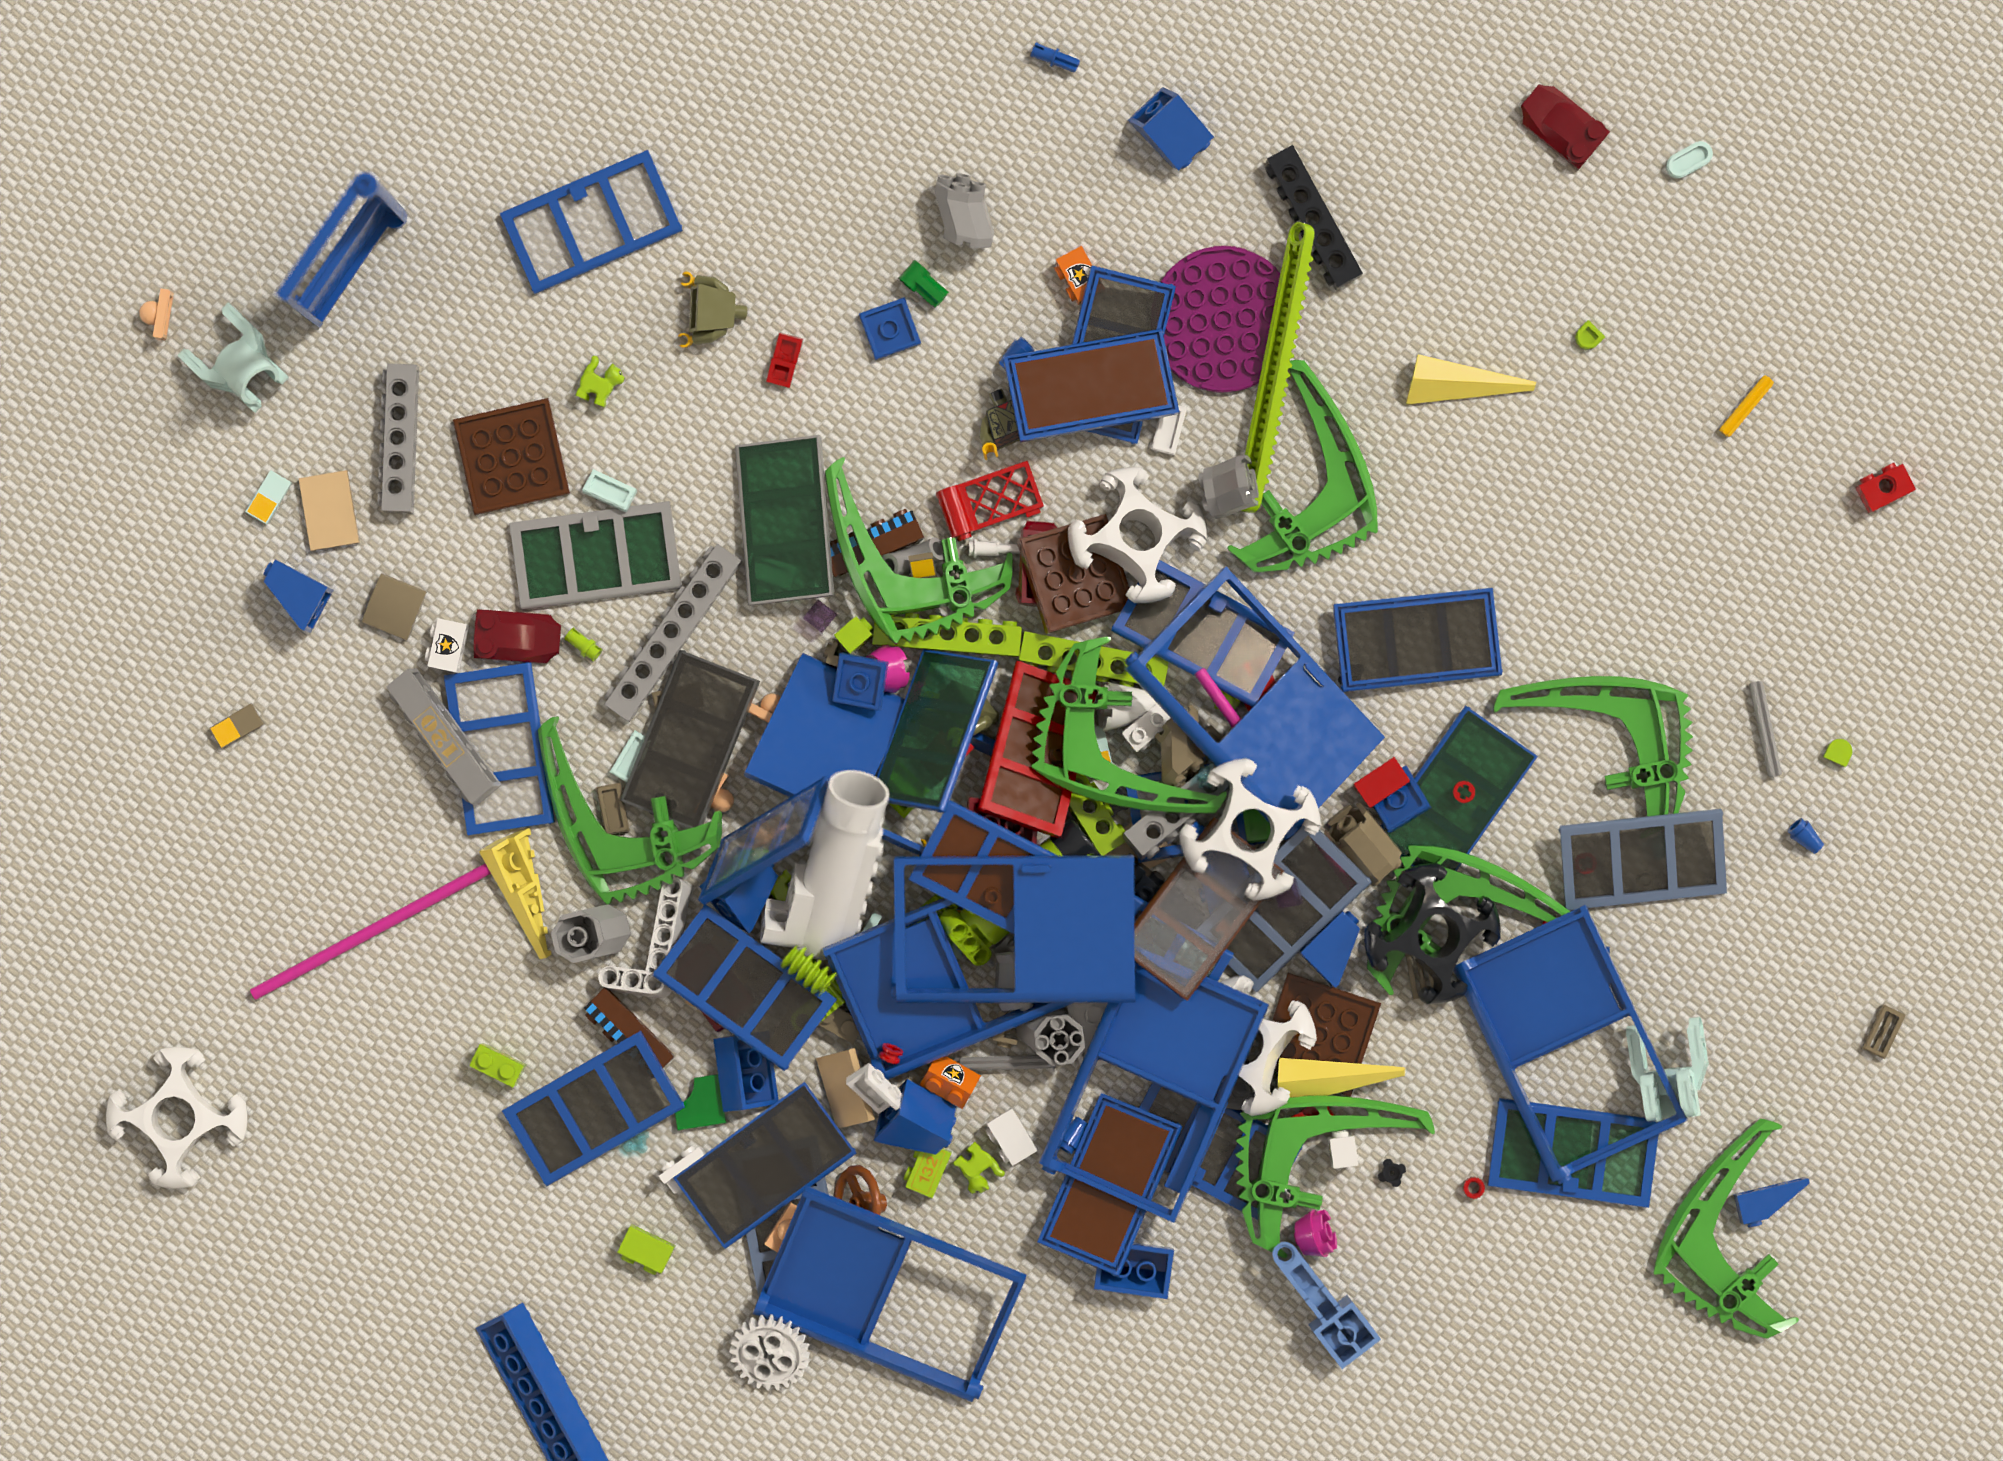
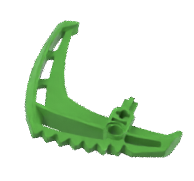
M1290 360L1289 362L1292 364V367L1288 370L1297 384L1315 426L1326 464L1327 483L1313 503L1295 517L1287 508L1282 509L1270 490L1263 493L1261 504L1271 517L1268 521L1273 526L1274 531L1242 549L1232 545L1227 547L1233 556L1253 572L1288 570L1292 561H1295L1302 567L1306 558L1313 564H1316L1319 555L1328 560L1331 550L1342 554L1343 545L1354 548L1355 538L1366 541L1367 532L1376 534L1378 531L1374 488L1357 441L1334 401L1304 360ZM1301 373L1313 387L1324 406L1321 407L1316 403L1302 380ZM1324 416L1332 417L1348 452H1340ZM1345 461L1354 464L1365 495L1359 503L1349 478ZM1360 507L1366 523L1365 527L1329 546L1313 552L1308 550L1312 539L1332 528ZM1282 518L1284 521L1288 519L1290 521L1288 525L1290 529L1287 530L1285 527L1281 529L1279 527L1281 523L1279 519ZM1294 538H1302L1304 540L1305 547L1303 550L1293 548L1292 541ZM1288 551L1292 554L1291 559L1265 567H1257L1256 565Z
M845 458L838 459L825 471L832 519L845 566L865 609L876 625L894 644L898 643L900 637L910 642L914 633L920 639H923L927 630L936 635L939 626L949 630L952 621L961 625L963 615L973 618L974 608L985 610L1010 589L1013 555L1011 552L1006 555L1002 564L967 573L963 561L959 560L956 540L952 537L941 540L945 563L942 564L943 574L941 577L914 578L895 574L881 557L860 517L842 469ZM836 479L839 481L847 512L844 517L841 512ZM849 525L853 529L864 558V562L860 565L856 560L846 531ZM952 570L955 571V574H959L957 579H954V576H950ZM867 571L870 573L886 608H878L864 578V574ZM1000 586L1003 587L996 594L978 603L971 601V598ZM953 594L962 595L964 603H956L953 599ZM944 606L955 612L934 622L903 630H897L890 616Z
M1101 637L1075 643L1056 672L1060 683L1049 685L1054 695L1044 697V701L1049 707L1040 711L1045 721L1036 724V727L1042 734L1033 740L1041 747L1032 752L1038 761L1031 767L1051 782L1075 794L1099 802L1149 811L1216 813L1224 802L1227 792L1216 796L1162 784L1123 770L1102 757L1095 734L1094 710L1107 709V706H1132V692L1108 691V687L1095 685L1101 646L1110 642V637ZM1078 650L1079 655L1071 684L1065 685L1063 684V678L1074 651ZM1066 691H1073L1077 695V700L1074 703H1067L1064 700L1063 694ZM1093 692H1097V696H1101L1097 704L1092 703V699H1088V696H1091ZM1058 701L1062 707L1066 708L1062 749L1063 769L1045 763L1048 728L1055 703ZM1068 770L1106 782L1109 786L1105 790H1100L1071 781L1068 777ZM1122 786L1156 794L1158 797L1153 801L1118 795L1115 792ZM1175 797L1203 800L1207 804L1167 803V799Z
M1620 676L1564 678L1531 683L1499 691L1493 706L1494 713L1502 707H1561L1599 712L1621 719L1635 744L1639 765L1628 767L1626 772L1605 775L1607 790L1631 786V789L1644 787L1647 816L1668 814L1669 782L1673 781L1676 783V795L1672 814L1679 813L1685 795V790L1680 785V782L1689 779L1683 768L1692 765L1685 756L1693 751L1685 744L1693 738L1690 733L1685 731L1693 723L1683 717L1691 710V708L1683 704L1688 697L1686 693L1664 684ZM1568 687H1601L1598 696L1560 695L1561 690ZM1614 687L1648 690L1651 700L1610 696L1609 693ZM1550 691L1549 695L1544 697L1518 700L1510 698L1511 696L1529 692ZM1658 700L1676 702L1679 719L1678 764L1669 760L1664 723ZM1662 765L1671 767L1672 774L1669 778H1664L1661 775L1660 768ZM1640 769L1643 770V773L1647 772L1648 775L1644 779V783L1641 782V779L1637 780L1636 775L1640 773ZM1664 826L1648 827L1639 834V837H1647L1664 829Z
M559 716L548 719L538 729L545 776L560 830L578 869L590 887L606 904H611L613 898L623 902L626 894L631 899H635L638 891L648 895L650 887L660 890L663 881L672 884L673 874L683 877L684 867L689 869L696 868L720 847L722 836V812L720 810L714 812L711 822L678 831L674 821L669 820L665 796L651 798L655 823H651L652 830L650 836L630 838L606 833L594 817L574 778L556 729ZM551 739H552V743H553V747H554V751H555V755H556V759H557V763H558V767H559V775H557V771H556V766H555V761H554V756H553V750H552ZM562 785L565 786L568 798L570 800L571 806L577 818V821L574 824L571 820L570 814L568 812L563 797V793L561 790ZM580 831L583 833L599 869H593L578 837ZM661 831H667L668 836L662 837ZM708 844L711 845L709 850L687 863L682 861L684 854ZM666 852H669L673 857L671 864L665 860ZM655 864L658 868L665 870L664 874L649 881L610 891L603 877V874L623 872Z
M1409 845L1410 855L1400 857L1403 868L1394 870L1396 879L1386 881L1390 891L1381 893L1385 904L1377 906L1376 909L1382 916L1373 921L1382 927L1381 931H1388L1389 934L1392 931L1390 928L1391 921L1395 918L1402 919L1416 891V885L1399 912L1389 913V909L1400 886L1397 883L1399 875L1402 871L1408 869L1417 857L1433 863H1439L1440 865L1448 858L1479 869L1480 878H1475L1444 867L1447 870L1446 877L1442 881L1433 882V888L1446 904L1458 896L1477 898L1485 896L1494 902L1518 909L1546 922L1552 921L1556 917L1536 906L1535 899H1539L1560 915L1567 914L1570 911L1527 881L1484 859L1443 847ZM1490 874L1524 890L1525 898H1520L1506 890L1491 885L1489 882ZM1432 916L1428 917L1421 924L1418 931L1421 938L1419 945L1426 954H1432L1442 948L1432 941L1430 934L1423 930ZM1392 950L1387 953L1386 956L1388 957L1387 961L1389 964L1383 972L1372 968L1367 958V969L1389 995L1394 994L1390 981L1405 956L1404 953L1398 950Z
M1308 1095L1289 1097L1285 1105L1266 1114L1250 1116L1244 1111L1241 1112L1240 1115L1245 1119V1122L1239 1125L1238 1128L1245 1135L1236 1139V1142L1243 1149L1235 1154L1236 1157L1242 1160V1163L1235 1167V1169L1243 1174V1176L1236 1181V1184L1245 1187L1238 1197L1247 1200L1246 1205L1242 1208V1214L1252 1243L1273 1253L1275 1246L1280 1243L1283 1207L1295 1209L1298 1205L1320 1210L1322 1195L1300 1191V1187L1288 1185L1293 1162L1307 1138L1345 1129L1377 1127L1421 1128L1434 1134L1433 1121L1428 1111L1357 1097ZM1327 1106L1361 1107L1366 1109L1368 1115H1330ZM1315 1107L1319 1112L1318 1115L1277 1118L1280 1109ZM1379 1110L1405 1114L1416 1117L1417 1120L1410 1121L1381 1117L1378 1112ZM1270 1119L1263 1146L1259 1178L1250 1183L1249 1138L1252 1121ZM1259 1184H1265L1267 1187V1192L1262 1197H1258L1255 1193V1189ZM1285 1189H1287L1291 1196L1283 1202L1280 1193L1285 1192ZM1254 1200L1258 1201L1259 1235L1257 1238L1255 1237L1251 1215V1203ZM1279 1249L1278 1256L1286 1258L1287 1254L1282 1249Z
M1759 1118L1710 1165L1681 1202L1667 1226L1660 1243L1653 1274H1663V1284L1674 1282L1673 1293L1684 1292V1302L1695 1300V1309L1706 1308L1708 1318L1718 1313L1720 1323L1731 1319L1736 1330L1768 1339L1799 1321L1797 1317L1785 1319L1756 1294L1763 1285L1762 1280L1779 1264L1768 1254L1752 1270L1747 1268L1738 1275L1724 1259L1713 1235L1719 1213L1739 1176L1771 1132L1782 1128L1776 1122ZM1760 1131L1761 1134L1737 1160H1732V1156ZM1722 1168H1727V1174L1715 1188L1707 1201L1699 1200L1698 1198ZM1691 1209H1699L1698 1215L1678 1247L1673 1240ZM1675 1252L1717 1294L1716 1306L1711 1305L1690 1291L1666 1269ZM1743 1279L1752 1280L1750 1283L1752 1287L1750 1289H1742L1744 1285L1742 1283ZM1731 1294L1735 1298V1303L1733 1306L1726 1308L1723 1305V1298ZM1738 1310L1764 1327L1766 1331L1762 1333L1744 1325L1733 1317V1313Z

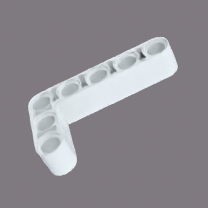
M673 876L672 884L663 881L646 971L606 966L601 969L598 975L599 983L603 987L618 993L665 998L670 995L672 990L662 982L660 988L655 990V984L659 980L652 975L654 970L659 967L660 959L667 956L684 932L691 895V888L687 882L676 876ZM679 884V891L673 894L674 887ZM675 908V914L669 918L670 910ZM670 932V939L664 942L665 935ZM678 959L667 973L674 979ZM616 974V980L610 984L611 976ZM638 977V984L632 987L633 980Z

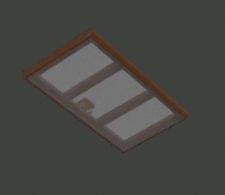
M1213 817L1196 841L1206 838L1219 820ZM1231 830V838L1238 848L1246 851L1256 850ZM1206 850L1203 852L1202 856L1206 857V862H1208L1203 874L1191 870L1184 856L1134 922L1135 963L1185 1001H1188L1263 901H1253L1244 895L1249 883H1261L1259 873L1239 857L1216 850ZM1274 862L1271 870L1273 879L1275 880L1278 874L1282 875L1284 872Z

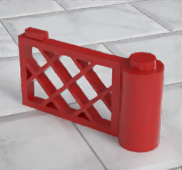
M1028 460L936 492L952 538H957L958 542L971 538V532L1022 514H1026L1027 518L1041 513L1040 508L1044 507ZM1023 467L1027 474L1024 485L1011 480L1014 471ZM1009 472H1010V475H1009L1008 478L1005 477V476H1003V474H1006V473H1009ZM999 477L1006 481L1001 493L988 488L992 478ZM988 480L985 486L980 484V482ZM1028 482L1030 483L1032 489L1026 487ZM1008 483L1022 488L1016 501L1003 495ZM976 485L983 489L978 501L968 497L966 487ZM1024 490L1034 494L1037 504L1028 507L1019 502ZM986 491L999 496L993 509L980 503ZM1001 498L1014 504L1011 513L1005 515L996 510ZM970 502L976 504L974 510ZM978 506L992 512L988 521L978 524L975 517ZM1017 506L1023 508V509H1020V510L1015 511V509H1016ZM994 514H997V515L1000 516V517H997V518L992 519V517H993Z

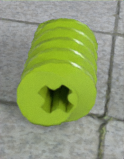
M796 945L782 961L781 968L785 969L790 966L788 974L793 975L797 973L796 981L799 982L805 979L803 986L808 988L812 985L810 992L812 994L820 992V996L834 981L836 973L834 972L828 976V966L820 969L822 961L818 960L813 963L814 954L811 953L805 956L807 948L803 947L798 950V945Z

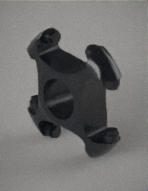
M1439 863L1421 864L1401 872L1397 883L1405 888L1413 887L1416 884V891L1404 917L1385 938H1380L1383 934L1381 931L1382 927L1374 921H1371L1364 929L1365 950L1372 968L1380 972L1385 971L1389 964L1387 961L1388 957L1386 956L1387 953L1392 950H1398L1412 957L1428 972L1433 979V987H1423L1418 993L1420 1000L1428 1005L1448 1003L1464 996L1468 985L1459 979L1451 982V976L1462 952L1479 932L1485 930L1482 934L1484 937L1483 941L1492 947L1501 939L1500 918L1493 900L1485 896L1480 897L1476 904L1478 907L1477 911L1480 912L1479 916L1468 918L1454 911L1439 897L1433 888V882L1442 881L1447 875V870ZM1440 914L1448 926L1447 940L1440 950L1432 954H1426L1419 945L1418 931L1421 924L1428 917Z

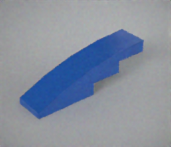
M1200 1104L1166 1179L1165 1187L1178 1193L1181 1192L1215 1111Z

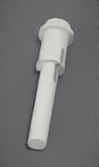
M977 539L969 541V556L974 558L977 556L998 557L999 554H1008L1009 552L1020 554L1017 544H999V541H977Z

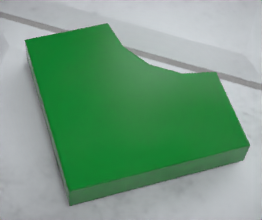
M718 1074L694 1078L693 1091L690 1097L684 1101L685 1108L675 1113L677 1130L726 1123Z

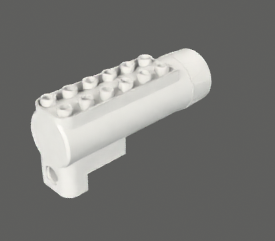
M852 770L842 771L831 777L807 865L795 863L785 901L767 899L761 915L760 943L790 948L798 945V950L806 947L805 956L813 953V959L827 960L823 953L824 947L860 933L861 920L859 918L860 915H865L867 907L865 897L870 896L872 890V881L870 879L871 876L875 877L877 873L878 862L875 861L877 857H881L883 851V843H881L883 828L881 826L884 822V812L889 792L885 784L878 778L868 773Z

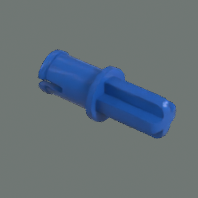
M1038 42L1035 43L1030 57L1050 63L1051 67L1055 65L1070 72L1077 71L1080 64L1079 59L1059 52L1060 49L1058 48L1054 50Z

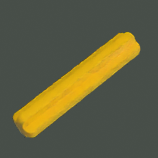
M1764 375L1720 427V432L1723 435L1730 437L1773 386V380Z

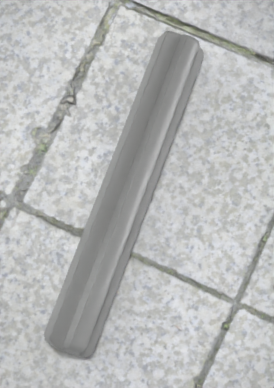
M1762 681L1752 682L1749 684L1767 774L1769 777L1780 776L1782 771L1764 685Z
M1039 1055L965 1057L959 1059L961 1065L972 1071L1055 1068L1056 1066H1051Z

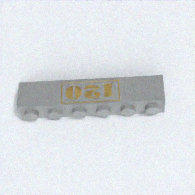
M417 668L405 670L386 686L390 691L389 696L392 701L403 709L405 719L416 727L418 737L422 742L429 745L432 750V756L438 763H442L447 770V777L458 785L461 790L460 794L466 802L471 804L481 803L502 786Z

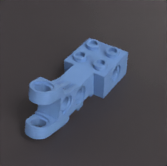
M1285 1241L1275 1246L1272 1253L1275 1263L1317 1316L1315 1320L1308 1324L1341 1369L1345 1368L1381 1340L1348 1295L1338 1302L1292 1243ZM1287 1247L1291 1250L1292 1257L1290 1260L1283 1261L1278 1257L1277 1253L1280 1248Z

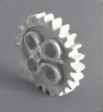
M772 1314L769 1320H765L764 1316L760 1315L758 1322L751 1317L749 1324L743 1322L741 1329L737 1328L729 1353L732 1354L730 1361L737 1362L734 1367L735 1371L742 1370L740 1378L749 1377L747 1384L756 1381L758 1389L762 1384H765L767 1391H769L771 1385H774L776 1390H779L781 1383L788 1388L790 1381L797 1383L798 1376H803L809 1363L807 1361L810 1356V1352H808L809 1343H803L806 1336L798 1335L799 1327L790 1328L792 1321L783 1324V1317H780L778 1321H774ZM771 1336H775L779 1340H774L771 1338ZM749 1345H753L758 1349H753ZM783 1356H786L791 1360H785ZM761 1365H765L769 1369H764Z

